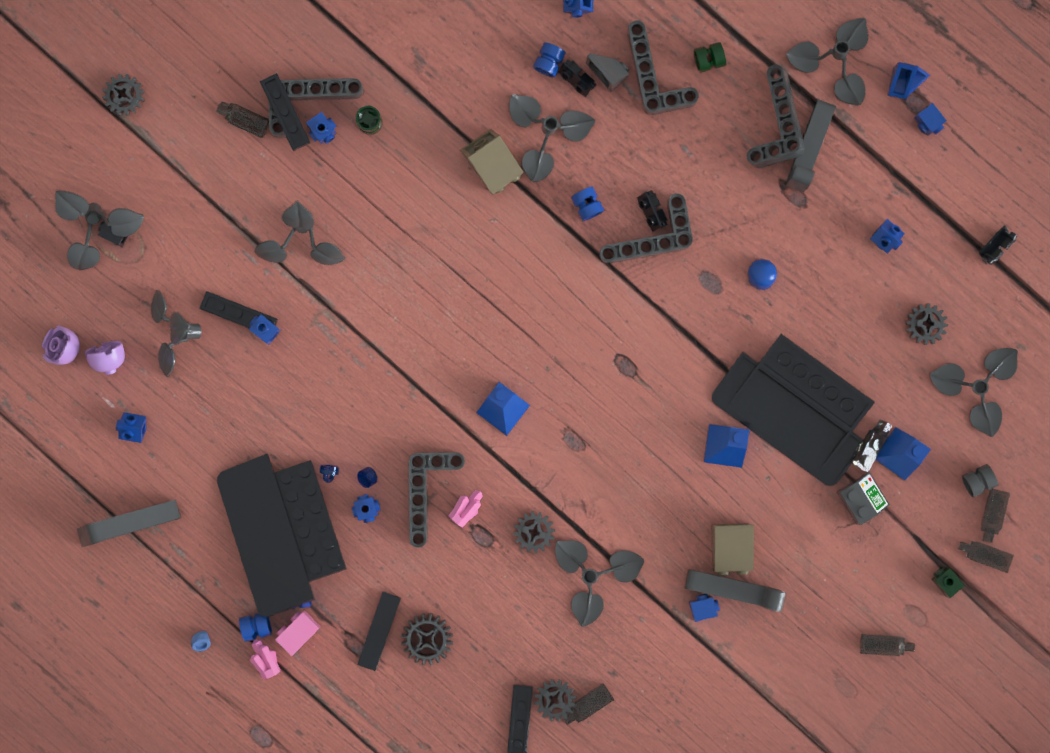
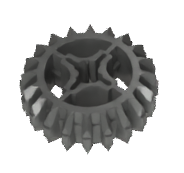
M422 613V620H419V617L416 615L414 616L416 623L409 620L408 624L411 628L407 626L403 628L408 632V634L403 633L401 635L402 638H407L406 641L401 642V645H408L403 651L405 653L411 651L412 653L409 654L408 658L411 659L415 655V663H418L420 658L422 659V665H425L426 660H429V664L433 665L434 658L437 663L440 662L439 655L444 659L446 658L444 650L446 652L451 651L446 645L453 644V641L447 640V638L453 637V633H446L451 627L447 626L444 628L443 625L446 623V620L439 623V615L436 616L435 620L432 619V613L429 614L428 619H426L425 613ZM432 624L435 627L427 632L421 629L419 625ZM413 630L420 638V642L415 648L411 640ZM439 631L443 635V645L441 648L434 639ZM434 632L430 639L432 643L426 642L420 646L423 643L422 640H424L422 636L425 635L427 637ZM424 647H429L436 653L426 655L419 651Z

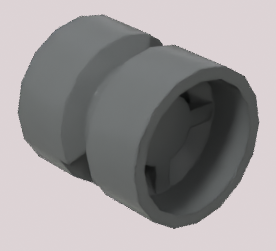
M988 464L977 468L976 473L971 471L962 475L964 486L973 498L982 494L984 489L991 490L998 486L997 478Z

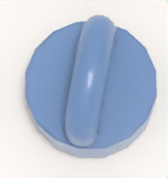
M206 631L197 632L191 638V647L195 651H204L211 645Z

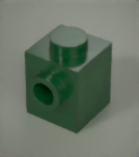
M948 567L939 568L934 573L935 577L931 579L948 598H952L965 586Z

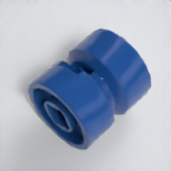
M544 42L540 50L541 57H537L533 68L541 74L555 78L559 70L558 63H562L566 52L558 46Z
M593 186L571 196L575 207H579L578 213L582 222L605 211L601 202L596 200L597 194Z
M256 613L254 617L248 615L239 618V626L245 642L255 640L258 635L261 638L272 635L269 617H263Z

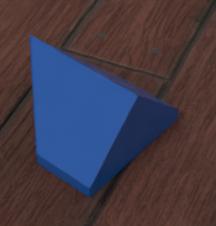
M898 62L893 67L888 96L907 99L930 74L916 65Z

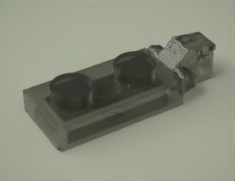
M221 102L218 105L216 112L226 116L225 119L228 120L229 124L260 138L265 136L269 124L268 118L234 103Z
M879 420L877 426L868 431L852 460V464L868 473L885 443L892 425L886 421Z
M997 489L989 490L981 522V530L984 531L982 541L992 543L994 534L998 535L999 531L1002 530L1010 493Z
M971 541L970 545L960 542L957 548L967 552L966 557L970 558V560L1008 573L1014 556L977 541Z
M861 634L860 654L900 656L904 655V651L915 652V644L905 642L903 637Z
M602 683L574 703L577 706L571 707L574 713H568V719L563 717V720L567 725L574 720L578 723L584 721L612 702L614 698L605 684Z

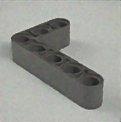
M633 21L628 28V39L644 112L648 115H656L693 107L699 98L698 91L695 88L688 87L659 93L646 27L641 21ZM634 27H638L641 29L642 33L639 35H635L632 33L631 29ZM643 46L646 51L638 53L635 48ZM646 64L649 66V71L642 72L639 66ZM644 83H651L653 89L650 91L645 90L643 87ZM687 93L692 94L694 101H687L684 95ZM672 97L675 99L676 104L668 105L666 99ZM654 101L657 104V108L650 109L647 103Z
M777 64L768 68L767 78L781 139L753 147L748 151L747 160L756 168H764L797 158L805 150L787 72ZM781 72L780 77L774 79L775 74ZM781 90H785V94L778 97V93ZM789 107V112L783 115L782 111ZM788 126H794L791 132H786ZM798 143L797 148L791 151V145ZM775 149H779V153L776 156H772V152ZM761 154V158L754 162V157Z
M355 78L281 80L290 101L357 99L364 92L362 83ZM339 85L340 91L332 93V86ZM352 85L359 86V90L356 93L350 92ZM301 86V93L294 94V87ZM314 86H320L321 91L319 93H312ZM269 102L270 131L276 138L286 137L284 131L280 133L274 131L275 126L280 123Z
M817 99L803 135L804 153L794 159L785 186L800 192H804L809 188L815 174L813 167L835 111V105Z
M675 193L667 202L672 233L605 245L600 250V260L605 264H611L688 249L692 244L693 238L684 196ZM679 199L681 207H673L671 200ZM677 217L683 218L685 225L682 227L677 226L675 219ZM680 236L687 237L688 244L681 245L678 238ZM660 240H667L670 244L669 248H661L659 245ZM648 243L651 247V250L649 252H643L641 250V244ZM625 246L630 247L632 254L629 256L624 255L622 248ZM611 250L613 257L611 259L604 258L603 251Z
M457 452L415 453L409 458V539L412 546L420 548L428 540L427 470L461 469L465 465V458L462 454ZM456 455L462 459V463L458 467L451 464L452 457ZM416 456H420L423 459V464L420 467H416L413 464V459ZM435 456L442 458L443 462L439 467H435L432 464V459ZM416 475L423 478L421 486H416L413 483V478ZM415 495L423 497L422 505L414 504L413 498ZM416 514H421L424 518V522L421 525H417L413 521V517ZM420 533L423 535L424 541L422 544L414 542L415 534Z
M172 500L77 528L81 547H85L181 518L177 501Z
M691 569L688 570L685 589L751 603L777 612H782L786 595L785 592L779 589Z

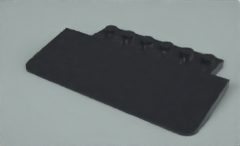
M782 333L759 363L742 352L712 394V400L718 407L828 486L835 485L866 445L867 442L855 434L853 430L875 403L874 400Z
M264 454L227 469L218 475L217 484L256 608L261 616L270 617L315 600L310 582L347 569L311 460L274 472L269 455Z

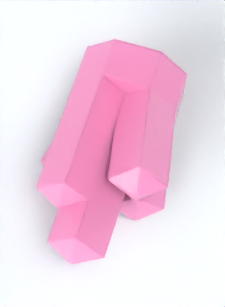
M475 490L469 498L467 496H460L454 509L448 515L457 525L463 528L470 519L478 514V508L481 506L480 499L483 497L481 491Z
M254 640L251 645L256 654L251 656L250 662L258 670L263 680L278 674L281 669L277 663L276 652L269 650L268 646L263 645L261 640Z

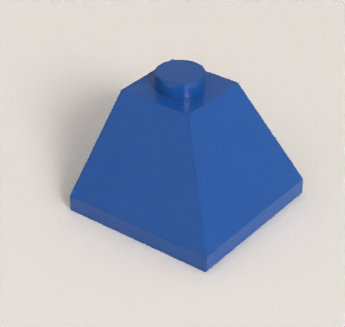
M499 382L476 413L507 436L530 405Z
M709 424L704 462L742 468L750 430Z
M895 427L873 458L905 481L920 466L931 449L913 436Z

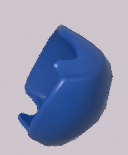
M755 260L748 269L749 283L759 290L771 288L777 278L775 265L770 260Z

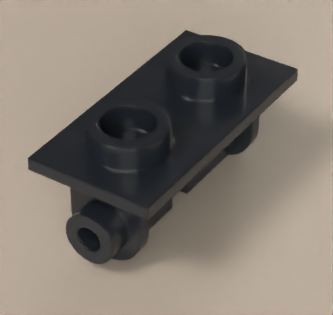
M568 59L562 64L558 73L578 93L586 98L589 92L596 87L595 80L586 72L580 76L579 73L582 69L573 60L570 61Z
M652 190L646 191L637 197L639 207L643 210L646 222L652 232L668 225V219L663 209L657 211L655 209L661 205L656 193H653Z
M1004 225L979 252L984 263L990 265L996 263L1004 254L1001 248L1007 250L1016 241L1017 235L1013 232L1010 233Z

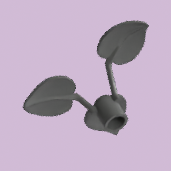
M866 18L853 19L841 25L836 33L837 42L834 48L829 49L822 56H819V48L812 42H801L787 51L786 56L791 65L805 73L816 71L819 67L818 60H822L830 54L835 59L842 60L843 79H839L836 82L834 93L844 103L857 106L862 104L865 98V84L857 74L846 76V56L849 50L858 51L866 46L868 42Z
M514 94L510 98L509 111L515 124L527 128L532 122L542 123L541 128L546 135L540 152L530 150L525 153L522 159L523 170L530 181H541L551 173L554 166L552 155L543 153L549 135H553L557 128L563 130V134L568 140L573 142L581 141L588 135L595 123V119L583 112L568 111L560 117V123L553 116L536 120L541 114V106L536 99Z
M56 190L55 210L59 217L73 221L80 215L81 217L85 216L86 221L89 222L85 245L77 242L73 243L67 252L68 262L76 270L92 268L99 262L100 253L97 248L88 246L92 224L98 223L102 218L107 226H112L111 231L114 235L126 237L135 233L140 228L144 219L143 214L126 208H117L110 212L107 220L105 213L101 212L99 204H88L85 198L72 192Z
M298 200L282 214L283 222L293 227L284 244L280 246L276 241H264L257 245L254 251L266 261L273 263L282 262L287 257V253L283 249L286 248L296 230L299 233L309 231L311 247L314 249L311 251L310 256L316 262L324 265H334L345 260V256L335 245L327 242L315 245L313 215Z
M156 290L151 303V315L156 323H160L162 320L169 322L171 343H162L160 346L158 360L164 375L170 377L169 375L175 365V354L172 347L179 343L187 342L188 339H199L201 337V326L188 323L179 312H173L170 319L165 316L167 311L166 301L161 292Z
M1001 348L989 353L985 358L984 366L991 372L985 380L979 379L974 381L973 384L963 382L965 378L963 369L959 365L952 363L945 364L932 371L930 378L940 392L949 396L958 395L961 392V385L972 387L973 392L981 396L982 405H977L971 410V424L977 430L993 437L1000 428L1002 410L996 402L985 404L984 394L989 389L987 382L993 374L999 380L1011 378L1017 370L1018 351L1013 348Z
M570 540L557 541L555 545V554L560 567L566 572L575 573L580 566L583 571L582 580L588 584L589 594L587 592H579L573 597L571 602L573 614L582 627L593 623L603 611L604 602L602 597L597 594L592 595V584L599 580V576L614 571V576L618 581L623 583L631 582L638 576L644 564V559L640 555L631 551H619L610 558V564L613 568L597 572L595 569L586 570L582 564L588 557L584 544L579 541Z

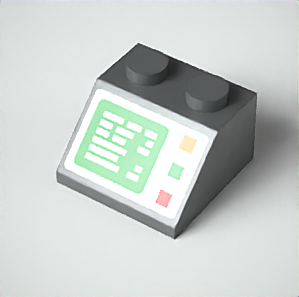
M870 472L837 491L838 496L856 525L861 526L890 505Z

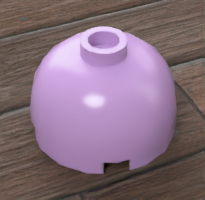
M56 326L57 328L50 329L44 338L42 348L45 349V354H43V358L52 364L65 365L71 363L78 355L80 342L72 330Z
M120 341L102 343L101 347L96 348L95 345L85 351L89 366L97 372H105V375L115 373L116 369L123 364L125 359L123 344Z

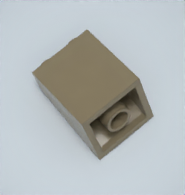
M492 129L460 150L492 195L502 192L507 184L516 182L520 179V175L524 173L500 135Z
M750 523L711 525L713 571L718 572V575H729V571H737V575L749 574V571H753L754 525Z

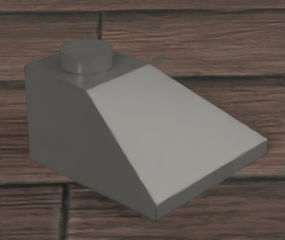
M592 53L587 55L586 64L610 92L628 78L629 69L623 62L619 63L617 59Z

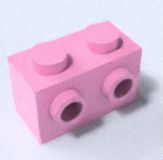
M303 611L301 614L297 612L290 619L292 623L288 627L284 625L276 633L278 637L275 640L291 656L321 627L306 611Z

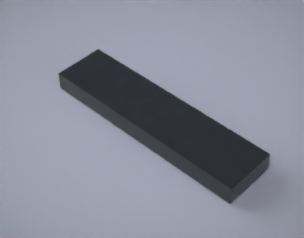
M276 73L261 80V86L292 150L295 151L310 144L309 138L278 74Z
M206 291L199 308L247 328L251 327L249 324L255 316L263 315L274 325L278 321L277 318Z
M382 592L357 665L376 671L401 597Z
M513 685L507 753H527L533 686Z

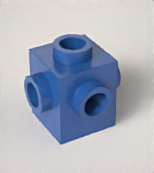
M564 0L563 12L571 14V17H582L583 14L593 12V0Z
M322 112L306 122L311 129L308 133L315 142L318 140L321 144L324 142L327 144L337 134L334 130L337 126L331 118L327 119Z
M886 219L874 232L870 240L879 249L888 254L892 249L896 250L903 243L901 238L905 233L899 226Z
M123 412L121 420L118 419L116 423L119 439L141 443L146 432V416Z
M368 494L357 497L358 501L353 502L354 506H352L354 518L358 517V520H363L364 523L374 521V516H378V511H381L378 499L375 500L374 497L369 498ZM364 505H367L369 507V511L367 513L362 511V507Z

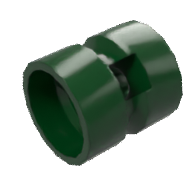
M721 42L710 44L708 48L703 46L694 49V58L699 73L710 71L711 67L717 69L726 66V57ZM706 54H709L710 62H708Z
M364 106L357 111L356 122L363 133L373 135L381 129L382 118L375 107Z

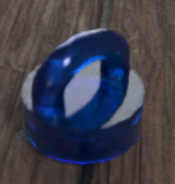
M321 465L320 473L323 474V480L326 483L332 482L334 476L339 475V467L335 465Z
M366 467L357 474L359 483L365 488H369L377 482V474L371 467Z

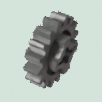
M118 74V79L111 77L112 83L106 82L108 89H103L102 91L107 95L102 98L108 101L105 106L107 108L111 107L110 111L112 113L117 111V114L121 116L124 112L126 116H129V111L136 113V107L142 108L139 102L145 101L141 97V95L145 94V91L140 89L142 84L140 82L136 83L137 79L135 77L130 80L128 74H126L125 78ZM134 89H135V91H136V97H135V98L133 97ZM118 91L126 93L130 99L122 97ZM112 92H114V96H115V98H114L113 100H112Z
M927 303L924 308L920 304L918 305V310L916 308L911 309L913 314H907L910 321L905 322V324L909 325L910 328L906 332H912L910 339L916 337V343H920L923 340V345H927L928 341L931 344H935V339L938 341L942 339L940 334L944 335L947 333L943 330L944 327H948V324L944 323L947 316H941L943 310L937 311V305L930 308V303ZM923 312L922 317L915 320L917 315ZM933 314L936 316V318L938 319V321H936V320L933 318V316H932ZM927 321V323H930V327L926 328L923 322ZM915 328H918V329H919V331L921 332V335L916 331ZM934 329H938L937 332L930 337L931 331Z
M531 511V516L529 517L525 513L524 520L518 518L520 525H514L518 531L513 534L519 537L515 541L516 543H522L521 549L526 546L527 552L534 549V552L537 553L538 548L545 551L544 545L546 544L549 547L551 545L548 540H554L551 533L555 532V529H550L553 522H547L548 516L542 518L541 512L535 516L534 511ZM535 519L534 523L530 526L524 525L528 520ZM541 521L545 524L547 532L542 531L540 527ZM536 523H538L537 531L540 532V534L535 535V537H533V540L531 541L532 537L531 533L529 532V529H533L536 526ZM521 532L527 534L528 542L524 541ZM540 538L545 539L542 543L534 545L536 540Z
M551 679L550 684L544 682V688L538 687L541 693L535 694V697L539 698L535 705L540 706L537 712H544L543 718H547L549 715V721L552 722L555 717L558 722L561 721V716L568 719L567 713H574L571 707L577 706V704L573 703L577 696L571 694L574 692V689H568L569 683L567 682L562 685V680L560 679L557 683H555L554 679ZM556 687L559 688V689L556 690V692H550V691H548V690H550V689H552V688H556ZM566 694H567V697H568V703H567V704L565 703V698H564ZM544 697L546 698V701H547V705H546V706H544ZM553 697H558V704L554 703ZM555 709L563 710L560 713H552L555 711Z

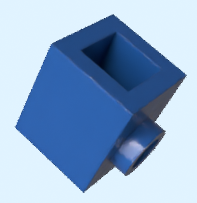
M933 103L914 117L920 131L927 135H930L932 132L936 135L944 128L942 124L947 121Z
M263 315L255 316L249 324L251 325L249 330L268 345L271 344L281 331Z
M708 594L696 596L697 600L689 601L695 622L718 616L717 611H720L717 599L714 600L712 596L708 597Z

